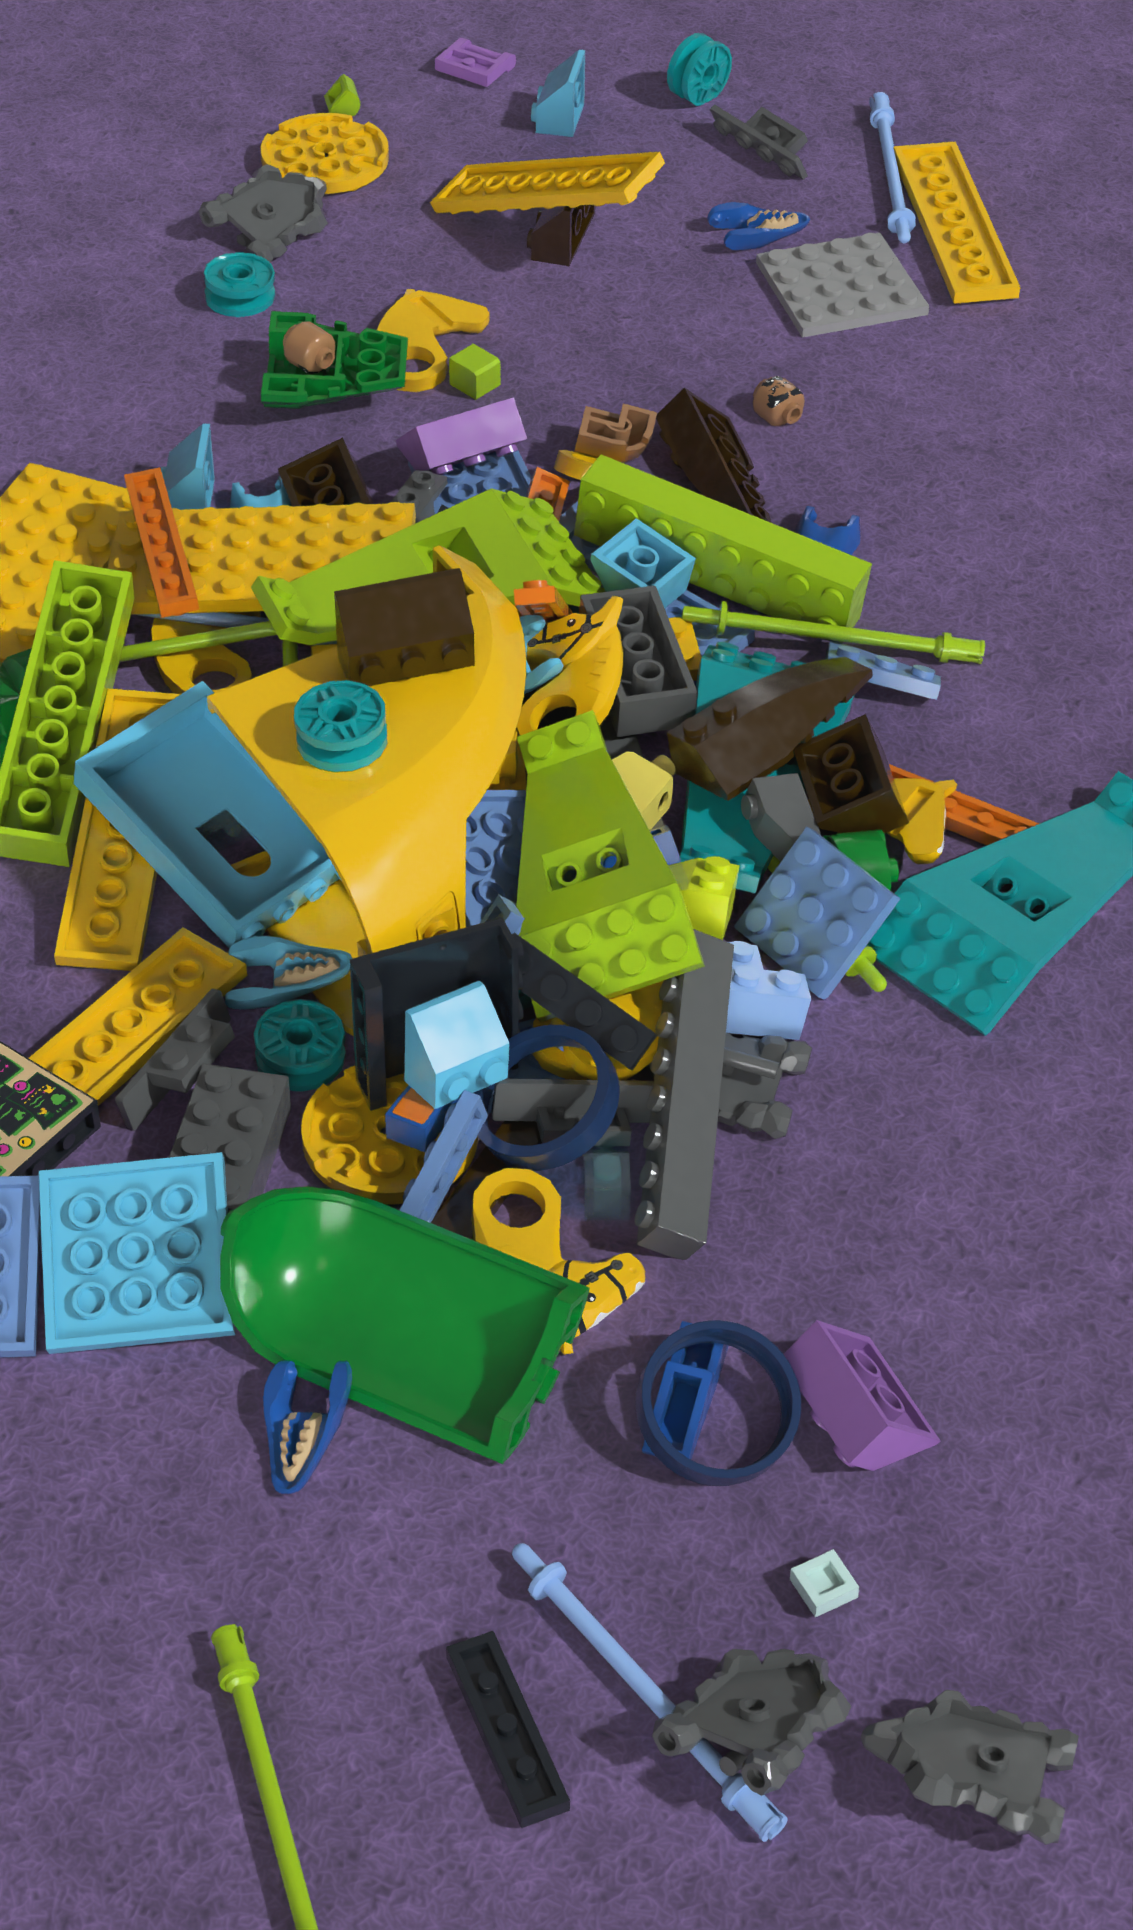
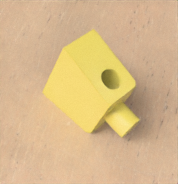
M627 751L612 759L649 830H651L671 806L673 793L672 776L676 772L675 765L665 755H659L650 762L634 752Z

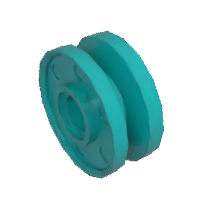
M694 33L687 37L677 47L669 63L667 83L670 91L680 98H685L695 106H701L716 98L725 87L732 69L730 49L723 43L714 41L704 33Z
M226 253L215 257L206 264L204 269V281L206 284L204 290L207 306L214 312L225 316L245 317L263 312L273 304L275 298L273 286L275 272L272 264L265 258L252 253Z
M349 680L329 681L315 686L304 693L294 707L297 749L303 759L316 768L332 772L353 771L368 766L378 759L388 744L385 702L377 691L366 684Z
M301 999L287 1001L268 1009L257 1021L254 1031V1043L258 1072L288 1076L290 1091L301 1092L318 1089L323 1083L327 1084L333 1081L342 1071L346 1058L344 1047L345 1031L342 1020L331 1008L315 1001Z

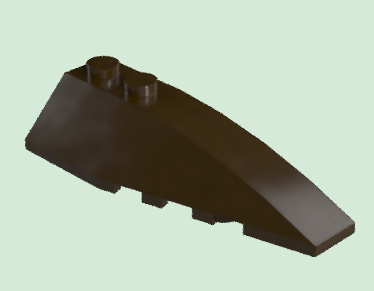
M684 387L656 416V420L661 428L659 435L672 450L670 454L671 459L678 467L683 469L689 480L704 496L772 523L769 513L762 508L765 504L764 497L756 490L760 485L758 478L753 474H749V471L754 468L752 460L730 418Z
M847 657L819 660L784 669L758 679L716 700L709 707L667 732L671 760L676 769L675 773L726 801L731 800L748 789L753 778L766 777L788 763L794 757L793 749L799 743L806 744L814 736L813 729L820 722L827 723L835 715L834 708L839 703H847L873 677L872 669Z

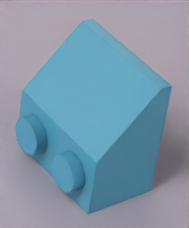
M578 50L548 74L544 86H539L537 103L533 102L531 109V121L536 122V133L573 137L585 102V50Z
M210 424L200 425L169 452L167 467H161L172 508L180 510L204 509L211 506L215 476Z
M636 518L593 552L590 560L606 592L656 586L663 606L666 608L687 590L696 558Z
M481 981L474 982L405 1011L404 1081L434 1109L458 1100L464 1090L474 1093L508 1078L509 1041L486 987Z

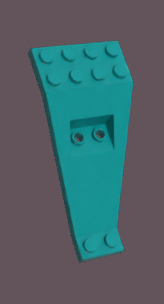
M717 642L716 646L709 644L701 658L697 673L696 690L698 693L695 715L712 705L716 700L758 679L806 663L791 661V665L775 662L776 657L765 652L755 651L752 656L738 652L739 647L730 643ZM854 696L847 703H839L834 708L835 715L827 723L820 722L813 729V737L842 725L850 712ZM795 754L788 763L766 776L798 773L805 794H807ZM687 780L680 854L681 862L695 858L706 859L711 856L725 858L730 861V864L740 865L736 889L756 894L758 885L774 855L753 834L749 820H746L742 814L741 800L747 789L731 800L726 801Z
M1118 771L1095 801L907 878L894 893L900 898L899 902L866 946H870L875 950L877 962L986 1036L1038 971L1133 876V779ZM1004 885H1013L1010 891L1006 893L1000 892ZM1035 906H1045L1044 910L1041 913H1032V910Z

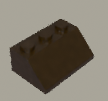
M580 205L575 208L558 206L551 209L544 208L543 211L539 210L535 228H530L527 236V248L531 249V260L569 267L595 215L596 206Z
M343 437L278 468L292 506H314L317 504L351 505L353 503L374 504L360 470Z
M460 568L334 591L337 653L347 680L373 686L475 666L474 630Z
M866 714L811 738L806 744L799 743L793 749L819 829L838 833L881 829L885 834L909 823L885 752Z

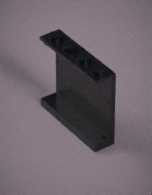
M503 917L350 959L356 1081L370 1111L387 1106L386 1078L404 1074L406 1010L474 982L481 981L486 987L507 1039L520 1033L519 1020L523 1019L524 1014L519 999V990L524 988V983L519 969V959H523L524 951L520 937L516 933L511 934ZM518 1062L511 1067L512 1070L518 1069Z

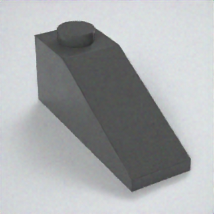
M798 773L752 779L741 800L742 814L746 820H749L753 834L780 862L806 827L815 830L821 835Z

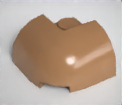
M624 403L620 415L585 406L574 452L595 458L602 454L624 464L638 458L647 447L652 437L657 412Z

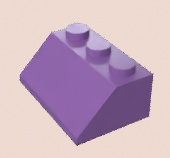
M513 397L417 426L395 441L399 450L415 470L430 471L434 474L444 475L452 472V465L464 462L465 467H470L486 461L484 456L486 454L496 452L497 457H502L517 452V445L526 440L527 436Z
M816 1320L784 1353L797 1378L800 1394L805 1397L812 1408L810 1411L811 1417L818 1426L828 1432L835 1443L833 1447L835 1454L847 1466H856L875 1471L941 1442L870 1337Z

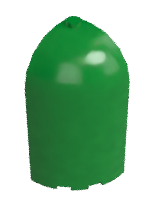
M307 1186L274 1189L253 1197L235 1210L229 1211L221 1226V1235L224 1239L220 1255V1289L232 1323L255 1352L275 1365L283 1360L293 1361L298 1371V1377L328 1390L335 1364L338 1361H347L352 1369V1385L349 1399L501 1464L511 1456L530 1428L528 1419L531 1407L535 1401L545 1404L560 1374L558 1370L552 1367L562 1344L565 1342L573 1343L590 1287L383 1203L342 1190Z

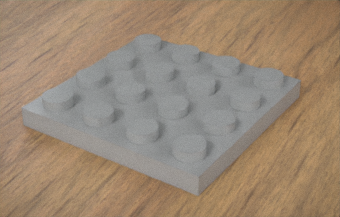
M866 233L862 236L845 239L836 238L828 242L803 244L799 247L773 249L770 252L759 253L756 256V264L802 338L925 316L929 313V304L881 233Z

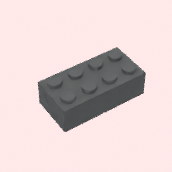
M656 586L580 595L579 614L593 615L601 610L612 596H618L623 599L622 609L616 625L621 635L623 649L622 676L613 705L608 713L617 737L671 730L686 719L695 715L698 692Z
M210 1064L202 1065L169 1158L222 1152L225 1161L228 1212L235 1210L251 1198L264 1192L291 1111L289 1077Z

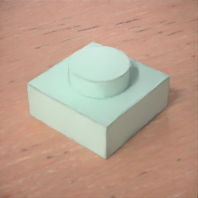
M834 1549L791 1568L790 1581L814 1617H818L858 1598L859 1586Z

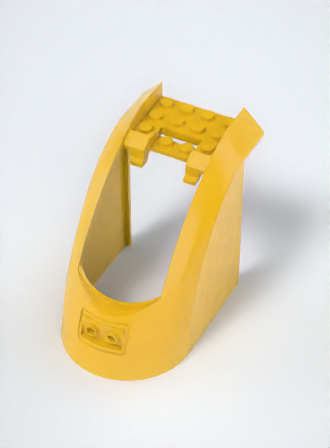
M440 545L433 547V573L460 568L474 630L475 666L369 686L377 691L385 702L388 744L382 755L370 765L353 771H327L316 768L305 761L297 749L294 707L300 697L311 688L329 681L347 680L338 659L337 646L207 696L208 710L212 714L216 713L316 839L322 844L340 877L339 880L328 886L327 891L314 902L308 900L299 906L294 915L282 924L276 922L265 931L271 937H280L308 946L342 950L351 954L353 959L466 928V819L487 790H526L525 763L518 744L517 737L519 735L516 729L522 708L526 681L525 640L518 610L475 563ZM263 851L231 866L242 875L254 877L265 873L269 869L271 859L267 851ZM349 971L342 979L317 989L312 993L321 1004L331 1008L342 1020L344 1031L354 1036L351 976Z

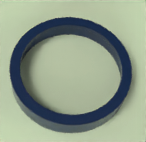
M565 1025L534 1027L508 1039V1070L521 1059L539 1050L550 1047L569 1046L585 1050L591 1054L597 1068L598 1078L594 1099L582 1119L565 1134L549 1142L531 1146L510 1144L496 1137L488 1129L487 1119L484 1122L478 1137L497 1159L517 1169L541 1171L572 1162L589 1151L601 1139L615 1116L619 1103L620 1085L614 1065L601 1046L590 1035L577 1028ZM495 1084L474 1092V1094L481 1097L486 1112H488V1105Z
M708 1320L697 1322L672 1333L657 1347L646 1363L636 1390L637 1420L641 1433L651 1451L667 1468L677 1475L707 1486L740 1484L766 1472L788 1449L800 1422L801 1394L797 1378L789 1361L768 1338L747 1326L730 1321ZM719 1343L732 1346L747 1353L766 1370L777 1390L781 1413L776 1438L769 1450L760 1459L743 1468H712L687 1458L666 1439L653 1413L651 1389L659 1368L674 1353L695 1344Z

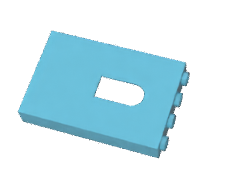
M201 681L76 760L74 785L230 949L234 943L254 936H263L265 930L276 922L279 924L286 922L294 915L299 906L308 900L310 902L318 900L327 891L328 886L339 880L340 877L322 844L316 839L216 713L212 714L208 710L207 696L214 694V692ZM224 810H227L267 851L271 859L269 869L265 873L254 877L238 873L199 833L197 828Z

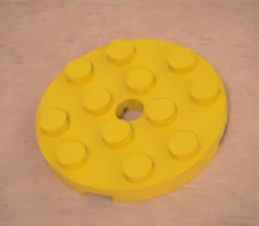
M314 113L286 120L279 124L277 132L272 135L267 133L261 143L262 166L268 164L279 168L282 178L288 172L301 173L305 177L320 178L326 183L327 190L325 194L355 191L371 183L384 172L389 161L388 140L377 126L370 122L364 125L353 122L351 115L340 113Z
M355 1065L345 1069L344 1076L335 1080L330 1085L326 1086L323 1083L311 1096L302 1117L303 1151L312 1171L329 1188L372 1199L385 1205L403 1204L406 1186L410 1180L416 1179L424 1165L425 1153L387 1139L386 1134L381 1133L380 1130L386 1127V1112L408 1086L404 1081V1074L386 1078L387 1106L370 1111L357 1084ZM441 1132L439 1133V1135L436 1137V1139H435L434 1141H437V1139H438V1137L440 1136ZM478 1136L453 1183L471 1164L477 1150Z

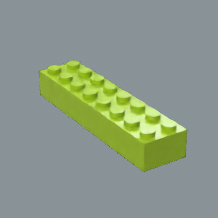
M600 454L581 478L574 536L602 546L637 518L696 558L689 580L691 584L771 617L852 628L860 619L872 563Z
M54 560L0 769V857L70 867L86 798L74 785L75 761L96 748L107 688L113 689L135 599L132 572Z

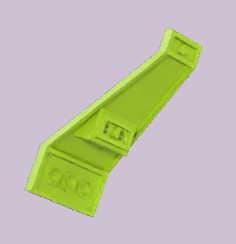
M495 489L486 490L291 582L281 578L271 579L258 576L251 586L279 639L306 645L337 640L334 591L433 573V547L438 545L475 563L513 605H515L514 589H522L523 582L532 580H547L548 585L555 586L566 604L580 607V595L604 592L601 588V581L592 574L585 563L584 555L575 548L569 538V532L559 523L553 514V507L547 501L541 498L531 499L523 497L513 491L503 492Z
M591 710L518 736V744L528 773L516 907L525 920L522 923L519 936L607 999L705 967L680 886L607 751L594 711ZM614 856L617 858L616 864L613 867L605 868L603 866L607 857ZM567 871H577L576 878L573 881H564V875ZM531 999L536 1017L540 1022L556 1017Z

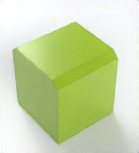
M473 343L449 358V383L451 386L477 400L501 385L500 360Z

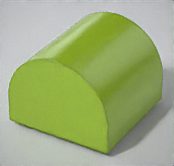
M345 74L341 75L324 95L329 113L355 116L360 109V100L355 84Z

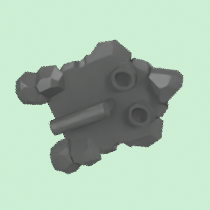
M267 164L257 169L253 173L252 178L246 183L243 182L235 186L231 195L224 193L218 195L214 201L203 202L199 209V215L202 223L207 227H219L230 221L242 232L237 236V242L244 247L247 246L244 253L261 256L271 263L272 259L281 257L287 251L285 246L295 242L297 235L307 236L308 234L320 233L328 224L322 210V198L327 187L322 179L305 177L301 173L288 172L282 178L279 168Z
M726 1033L718 1122L730 1126L738 1123L751 1132L764 1130L774 1139L786 1137L793 1110L782 1102L774 1101L783 1072L791 1075L805 1074L812 1047L806 1041L787 1042L781 1036H763L761 1040L743 1036L741 1039L733 1037L731 1033ZM651 1062L645 1068L651 1073V1076L654 1079L655 1073L651 1071Z
M732 1649L725 1653L715 1668L712 1679L705 1680L695 1689L693 1701L686 1700L677 1704L671 1714L655 1721L652 1737L660 1753L670 1757L689 1753L702 1738L731 1749L720 1759V1769L728 1776H734L741 1770L744 1783L753 1792L762 1796L779 1790L786 1781L787 1776L800 1766L805 1757L802 1751L814 1739L812 1733L826 1731L827 1728L845 1721L851 1705L843 1693L830 1681L827 1659L810 1653L794 1654V1650L780 1649L767 1652L761 1663L752 1650Z
M945 1690L924 1707L910 1709L904 1717L877 1722L867 1726L862 1731L861 1741L863 1746L886 1763L892 1764L901 1774L905 1775L903 1779L914 1798L932 1806L957 1807L961 1804L973 1805L975 1811L997 1817V1823L1013 1834H1029L1045 1845L1058 1843L1065 1808L1052 1799L1040 1797L1045 1768L1052 1771L1072 1770L1079 1736L1072 1733L1069 1729L1050 1730L1043 1722L1022 1723L1017 1714L999 1709L994 1714L985 1706L971 1707L959 1691Z

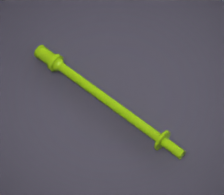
M721 601L719 610L683 606L681 618L689 622L717 625V635H723L727 626L933 653L936 658H939V662L947 663L948 659L982 664L985 651V640L952 637V634L949 632H943L942 635H938L936 638L737 613L728 611L727 601Z
M270 621L133 644L123 646L119 662L277 634Z
M235 1624L225 1625L216 1629L211 1636L221 1669L217 1676L219 1685L222 1690L233 1694L295 1928L296 1930H318L252 1689L260 1676L256 1663L250 1661L242 1627H237Z

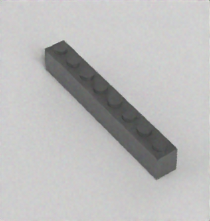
M695 929L693 930L705 967L664 980L659 991V998L663 1002L661 1015L655 1028V1033L659 1037L658 1048L651 1064V1071L655 1073L654 1085L647 1101V1108L651 1113L649 1126L643 1139V1146L647 1149L646 1160L639 1176V1185L643 1188L641 1203L635 1214V1225L638 1226L636 1245L681 1260H687L705 1245L707 1241L734 944Z

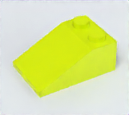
M717 856L707 857L706 859L695 858L669 865L680 886L693 929L723 940L733 909L740 865L730 864L729 860Z

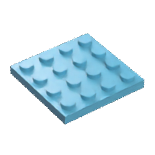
M222 1152L39 1171L46 1350L49 1354L236 1335L235 1325L232 1323L220 1289V1255L224 1239L221 1235V1226L225 1216L228 1214L225 1161Z

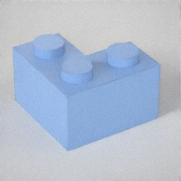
M743 941L729 942L734 944L726 1033L753 1036H781L784 1039L800 1040L811 1001L805 974L796 973L791 970H763L757 945H751Z

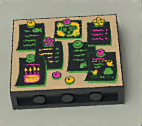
M0 1041V1177L39 1176V1171L55 1169L101 1127L98 1103L93 1097Z

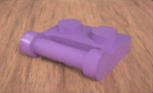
M459 38L435 58V70L488 87L505 71L509 72L516 64V56L508 52L501 54L473 45L470 40L465 38Z

